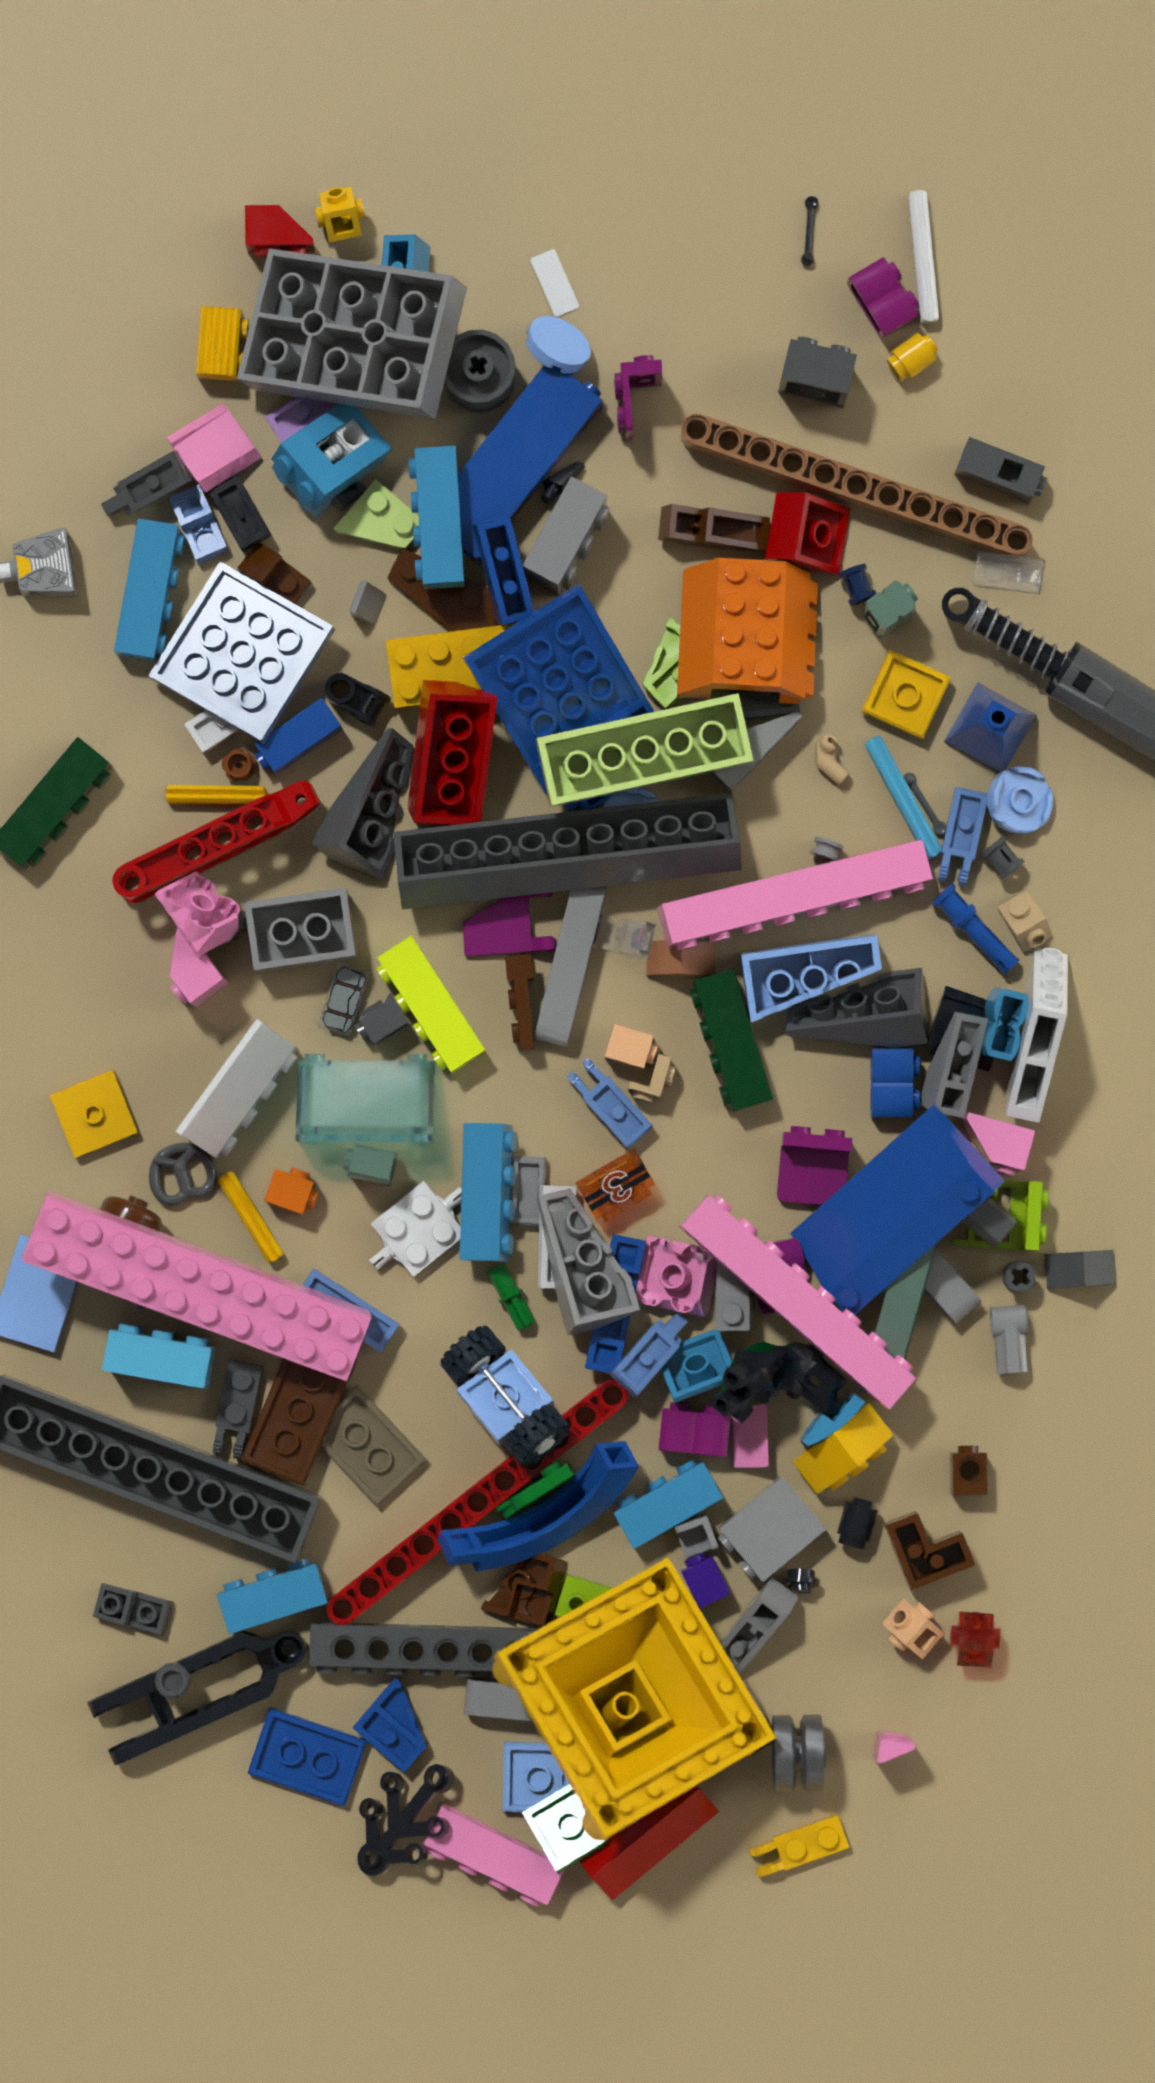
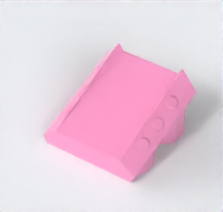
M224 404L219 405L166 438L174 451H178L187 470L205 493L225 483L228 478L238 472L247 470L254 462L262 458Z
M197 871L158 890L155 894L198 959L202 954L225 942L228 944L239 930V905L231 898L219 896L215 892L214 883L208 878L200 876Z
M648 1236L635 1292L638 1303L705 1317L711 1309L710 1304L717 1275V1260L701 1246Z

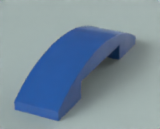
M613 1234L610 1245L611 1253L621 1268H625L631 1277L636 1292L646 1241ZM630 1316L601 1328L593 1329L585 1369L610 1374L622 1360Z

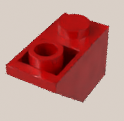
M245 205V246L248 253H253V256L257 258H267L269 248L304 254L315 252L313 237L280 205Z

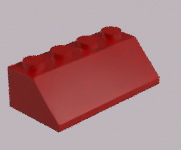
M423 680L407 805L414 823L457 825L481 822L498 698L496 695L459 682Z

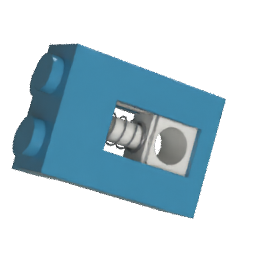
M338 404L282 442L271 458L274 462L272 469L275 471L278 480L282 484L287 485L297 497L300 506L309 511L314 518H317L326 511L336 495L381 465L392 447L357 407ZM344 439L350 441L353 445L347 443Z

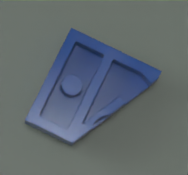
M397 1676L352 1727L404 1773L427 1747L403 1685Z

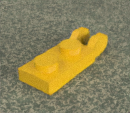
M834 1814L775 1835L772 1840L753 1846L748 1851L751 1857H758L777 1848L780 1860L763 1864L756 1869L757 1876L763 1877L782 1869L785 1871L850 1847L839 1816Z

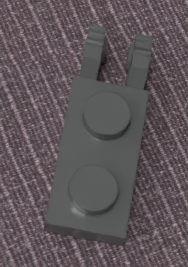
M229 1359L215 1425L218 1428L212 1454L220 1455L223 1451L226 1429L239 1431L233 1447V1458L241 1460L247 1433H250L263 1366Z

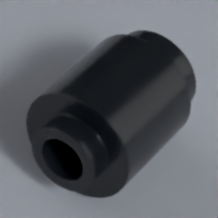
M853 1497L852 1503L845 1501L837 1533L840 1534L838 1543L865 1549L866 1542L871 1540L878 1510L872 1508V1501Z

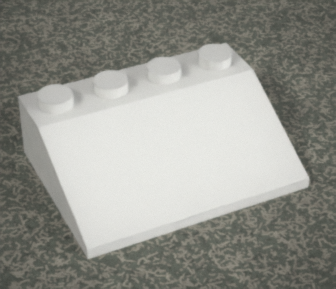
M256 1019L176 1132L215 1158H219L221 1154L227 1156L238 1141L234 1137L241 1126L247 1129L258 1114L254 1110L261 1098L267 1101L277 1088L278 1084L274 1080L281 1070L287 1073L296 1062L298 1056L294 1052L297 1050V1047L259 1019Z

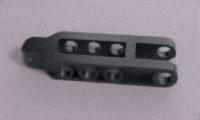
M244 1630L176 1661V1663L185 1666L191 1675L204 1667L217 1664L223 1659L246 1649L255 1653L263 1671L259 1681L177 1718L174 1717L166 1697L160 1694L156 1688L155 1676L158 1670L88 1701L87 1704L92 1716L96 1718L111 1709L124 1706L146 1696L158 1723L157 1727L109 1748L108 1752L114 1766L270 1697L280 1673L296 1666L304 1658L307 1646L302 1635L296 1631L289 1630L266 1639Z

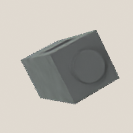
M971 437L968 438L954 473L957 476L1029 504L1034 495L1041 496L1047 478L1042 476L1045 466Z

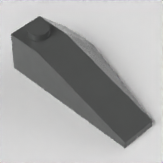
M388 728L327 811L312 842L315 848L332 861L377 880H382L395 852L393 838L396 819H401L402 808L398 807L401 788L407 785L413 745L393 728Z
M922 968L887 972L878 975L877 982L863 987L856 983L847 986L848 992L834 997L825 994L788 1007L786 1034L792 1037L893 1048L927 1044L929 1018Z

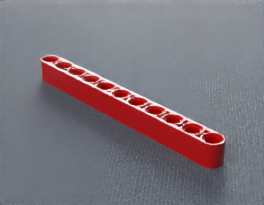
M615 1379L602 1382L561 1415L570 1426L568 1431L569 1439L564 1446L556 1447L553 1452H548L547 1456L542 1459L540 1465L536 1468H528L525 1465L521 1466L517 1459L510 1455L338 1591L328 1602L327 1614L329 1618L339 1625L348 1624L442 1550L437 1539L441 1530H445L441 1525L444 1515L448 1513L456 1514L461 1521L459 1529L472 1527L621 1409L628 1398L627 1390ZM609 1385L618 1386L622 1391V1398L617 1404H607L602 1397L603 1390ZM584 1406L592 1408L596 1415L594 1422L588 1426L580 1425L575 1417L576 1411ZM504 1470L511 1472L515 1478L514 1485L505 1490L500 1489L495 1483L496 1474ZM474 1492H481L486 1495L488 1499L486 1508L481 1511L473 1510L468 1504L469 1496ZM428 1535L431 1537L434 1543L433 1549L428 1553H421L416 1550L414 1541L417 1536ZM393 1556L402 1557L407 1565L406 1571L399 1575L391 1573L388 1569V1560ZM369 1577L376 1579L380 1587L379 1592L374 1596L365 1595L361 1590L363 1579ZM339 1599L348 1600L352 1605V1614L348 1617L338 1616L334 1611L335 1601Z

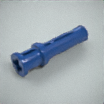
M953 883L950 884L930 904L933 907L938 906L951 920L950 925L957 930L961 928L996 965L1003 975L1006 974L1019 959L975 914L977 912L976 907L973 904L969 905L955 891L956 886Z

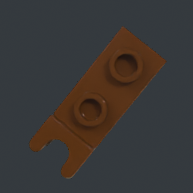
M531 954L505 956L508 983H514V989L508 990L510 1010L517 1009L518 1023L511 1024L513 1044L520 1043L521 1051L534 1050L528 981L534 980Z

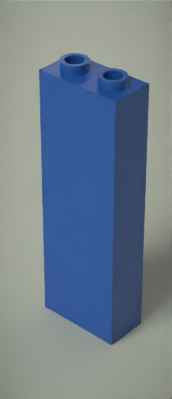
M554 365L552 369L543 366L458 473L463 553L475 563L479 564L481 558L472 524L501 516H510L512 522L603 407V400L599 397L601 392L587 381L584 384L580 383L573 377L575 373L560 372L561 368Z

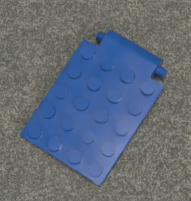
M579 584L463 657L482 691L498 697L496 714L546 795L547 790L536 746L537 738L654 712ZM617 793L564 804L569 812L578 806H581L583 810L594 809Z

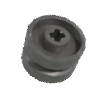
M821 1714L803 1715L800 1719L799 1736H795L794 1720L790 1715H772V1730L776 1736L772 1743L774 1791H792L796 1784V1769H800L801 1785L805 1791H823L824 1769H826L825 1736H823Z

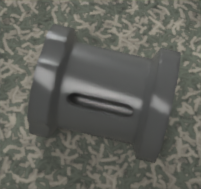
M1002 836L980 854L983 858H988L1000 873L998 878L1001 881L1025 863L1023 858L1018 859L1006 844L1007 838L1005 836Z
M1012 1262L1004 1268L1002 1280L1007 1289L1013 1292L1027 1291L1035 1283V1271L1026 1262ZM1013 1269L1016 1271L1024 1269L1026 1271L1023 1275L1027 1280L1025 1284L1017 1283L1014 1285L1012 1283L1014 1280V1276L1011 1274Z

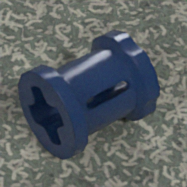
M865 563L837 574L839 580L844 581L850 597L848 601L850 606L865 602L877 594L876 590H872L865 573L867 569Z

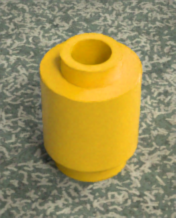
M916 333L891 351L892 356L887 358L886 361L900 381L905 380L907 377L912 379L937 360L935 353L938 351V348L929 335L926 334L922 337L919 333Z

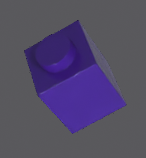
M701 1552L684 1561L686 1567L681 1569V1572L699 1609L730 1594L712 1555L704 1557Z

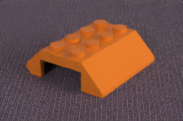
M716 558L684 569L677 697L711 699L712 689L780 692L779 703L799 704L800 700L812 698L814 694V674L807 670L815 668L816 643L809 639L816 637L817 611L811 608L817 606L818 583L811 580V573L787 561Z

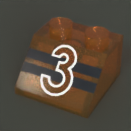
M635 1148L575 1182L595 1219L602 1216L605 1222L623 1212L620 1207L621 1204L632 1199L634 1204H637L652 1195L649 1188L655 1185Z

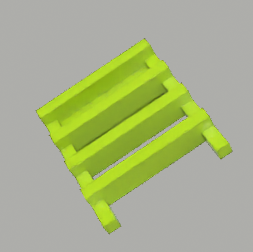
M1004 1181L1000 1187L1010 1188L1009 1214L1017 1220L1016 1224L1008 1232L1007 1242H1000L996 1247H991L985 1241L975 1240V1233L967 1227V1240L953 1239V1246L1039 1251V1244H1045L1046 1224L1041 1223V1210H1047L1048 1189H1042L1043 1182ZM998 1189L989 1196L995 1203H997Z

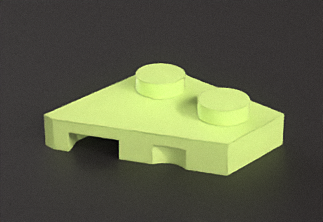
M375 479L333 529L340 535L346 534L362 538L365 541L386 544L397 549H407L414 541L413 526H419V516L416 513H412V510Z

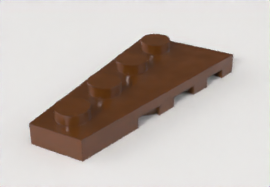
M401 548L387 579L435 617L442 625L450 631L501 625L497 624L488 588L464 577L465 587L424 589L423 580H416L415 560H420L421 556Z

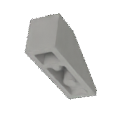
M796 711L747 729L754 761L749 764L709 773L731 793L801 720L802 715Z
M954 1012L927 1070L920 1098L921 1106L929 1109L935 1104L944 1115L965 1118L988 1018Z
M717 1261L716 1331H754V1293Z
M772 1576L720 1641L721 1646L738 1674L743 1671L789 1616L799 1598Z

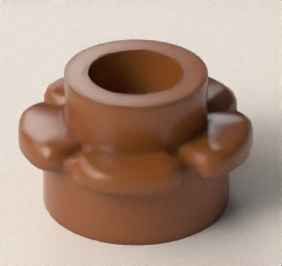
M236 748L231 750L222 760V768L226 771V777L231 781L238 782L241 779L246 781L254 773L255 759L251 753H246L243 749ZM238 762L242 763V767L239 769L236 768V763Z

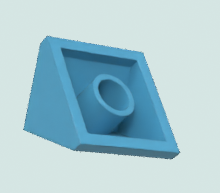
M713 1329L680 1342V1347L661 1368L672 1399L676 1403L723 1385V1374L725 1369L731 1365L732 1360L720 1331Z

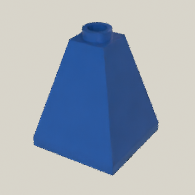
M977 682L944 742L1000 773L1008 767L1037 715ZM992 719L996 720L999 724H995Z

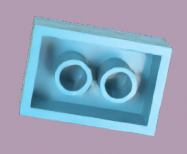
M119 1324L118 1329L109 1330L102 1371L202 1389L210 1387L217 1350L216 1346L209 1345L210 1339L190 1335L187 1336L186 1341L176 1340L175 1332L157 1329L153 1330L152 1335L142 1333L143 1327L130 1324Z

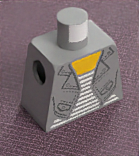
M65 527L13 544L15 560L0 562V583L18 580L19 590L24 596H78L70 537Z

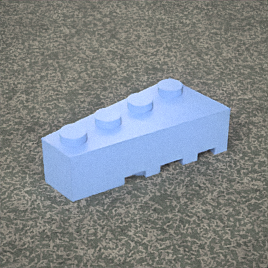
M874 933L740 953L748 1016L751 1023L882 969L878 938Z

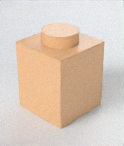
M614 1024L605 1059L644 1070L645 1063L653 1064L658 1045L652 1043L653 1035Z

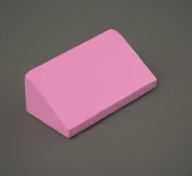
M767 1404L754 1405L753 1412L743 1423L732 1417L734 1468L769 1467Z
M878 1731L875 1737L873 1759L877 1764H881L914 1750L915 1743L909 1735Z

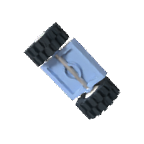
M487 1325L479 1326L475 1331H468L465 1337L462 1335L456 1344L453 1343L449 1347L451 1350L446 1351L443 1354L444 1357L440 1360L441 1367L459 1387L457 1388V1394L498 1445L505 1441V1446L521 1466L525 1465L527 1467L531 1463H537L539 1458L544 1459L548 1452H553L556 1449L555 1446L564 1441L563 1438L569 1434L568 1431L570 1430L569 1424L553 1406V1399L512 1349L505 1354L503 1353L506 1351L505 1346Z

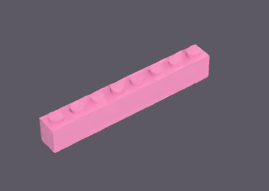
M922 839L663 903L657 907V912L666 946L677 945L678 951L698 946L696 940L709 937L710 942L713 943L730 938L729 932L742 929L743 935L763 930L762 924L772 921L775 922L776 927L795 922L794 916L807 913L808 918L828 914V907L836 905L840 906V910L860 906V899L872 897L873 902L892 898V891L904 889L905 894L924 890V884L932 880L933 877Z
M705 1195L678 1227L882 1407L890 1410L916 1380V1377L910 1373L913 1367L900 1355L897 1354L893 1358L884 1350L887 1344L874 1332L867 1335L858 1327L862 1322L852 1312L845 1309L842 1313L832 1304L836 1299L821 1286L816 1290L807 1282L810 1276L795 1263L791 1267L781 1259L784 1253L769 1240L766 1244L760 1241L755 1236L758 1230L745 1218H742L740 1221L735 1219L729 1213L732 1207L719 1195H716L714 1198Z

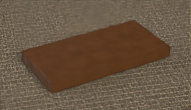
M284 1358L241 1461L305 1487L358 1360L355 1359L347 1381Z

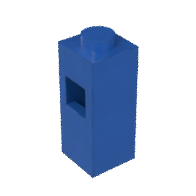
M320 698L272 731L264 744L259 741L255 743L259 752L254 756L265 772L272 769L277 776L339 733L343 728L325 701Z

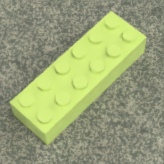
M739 693L536 739L550 808L749 764L754 761Z

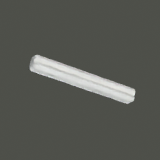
M916 190L909 193L908 199L920 321L923 324H932L938 322L939 311L928 198L926 191Z

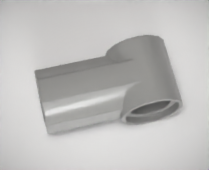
M1025 1305L990 1307V1326L992 1337L995 1338L997 1373L1028 1372L1025 1344L1028 1325Z

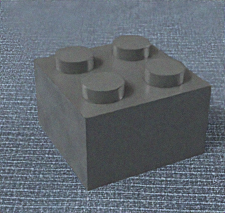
M798 337V340L790 339L778 392L844 408L857 354L850 353L851 349L842 345L833 344L831 348L817 345L818 341L808 337Z

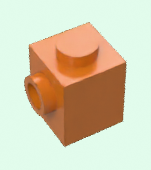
M291 1167L290 1173L275 1169L264 1201L305 1215L307 1209H314L319 1191L314 1189L316 1183L309 1180L310 1173Z

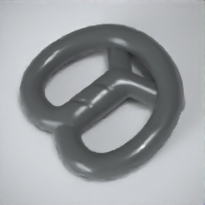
M192 1143L172 1144L162 1149L153 1158L149 1168L150 1188L155 1198L162 1204L169 1206L178 1205L188 1197L199 1198L211 1193L217 1184V1171L209 1154ZM184 1153L178 1160L169 1158L175 1154ZM194 1156L202 1162L207 1174V1181L201 1187H193L187 1169V1163ZM161 1166L173 1168L179 1186V1193L175 1195L165 1194L159 1180Z

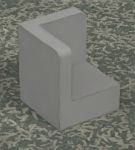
M706 1513L674 1526L686 1558L710 1549L719 1548Z

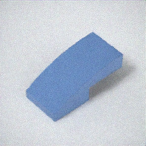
M199 485L169 497L198 565L229 552L202 488Z

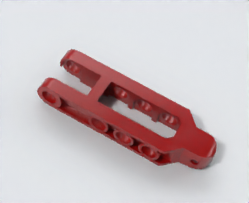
M307 781L293 783L277 792L262 796L121 865L113 874V887L119 895L130 903L138 904L155 897L158 890L195 871L200 875L281 835L312 813L321 804V801L311 783ZM300 798H305L303 804L297 803ZM255 817L263 818L260 828L256 830L248 829L250 820ZM222 833H232V839L228 844L218 845V838ZM194 847H201V854L196 860H187L189 850ZM133 877H139L137 888L127 891L126 884L128 880Z

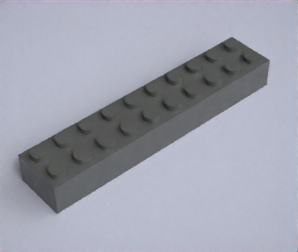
M732 793L393 832L402 910L742 870L740 839Z
M5 1374L0 1375V1450L294 1563L298 1561L322 1496Z

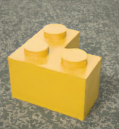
M868 1402L843 1427L829 1437L810 1445L792 1462L816 1494L827 1487L834 1491L848 1480L846 1476L848 1473L852 1477L857 1476L869 1466L866 1461L867 1459L873 1461L887 1450L884 1444L893 1436V1433Z

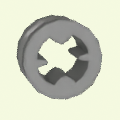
M815 837L816 847L811 849L810 854L831 862L840 859L837 854L843 850V845L829 839Z

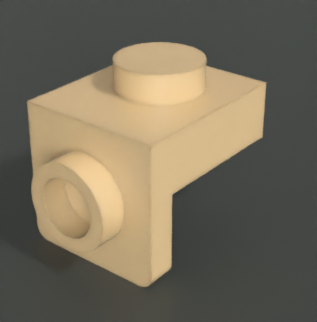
M1027 890L997 907L999 914L1015 935L1023 952L1042 945L1046 939L1051 937L1052 933L1047 918Z
M658 1054L649 1087L629 1081L627 1089L634 1091L633 1098L652 1103L653 1097H661L663 1086H671L676 1069L675 1066L670 1065L671 1057Z

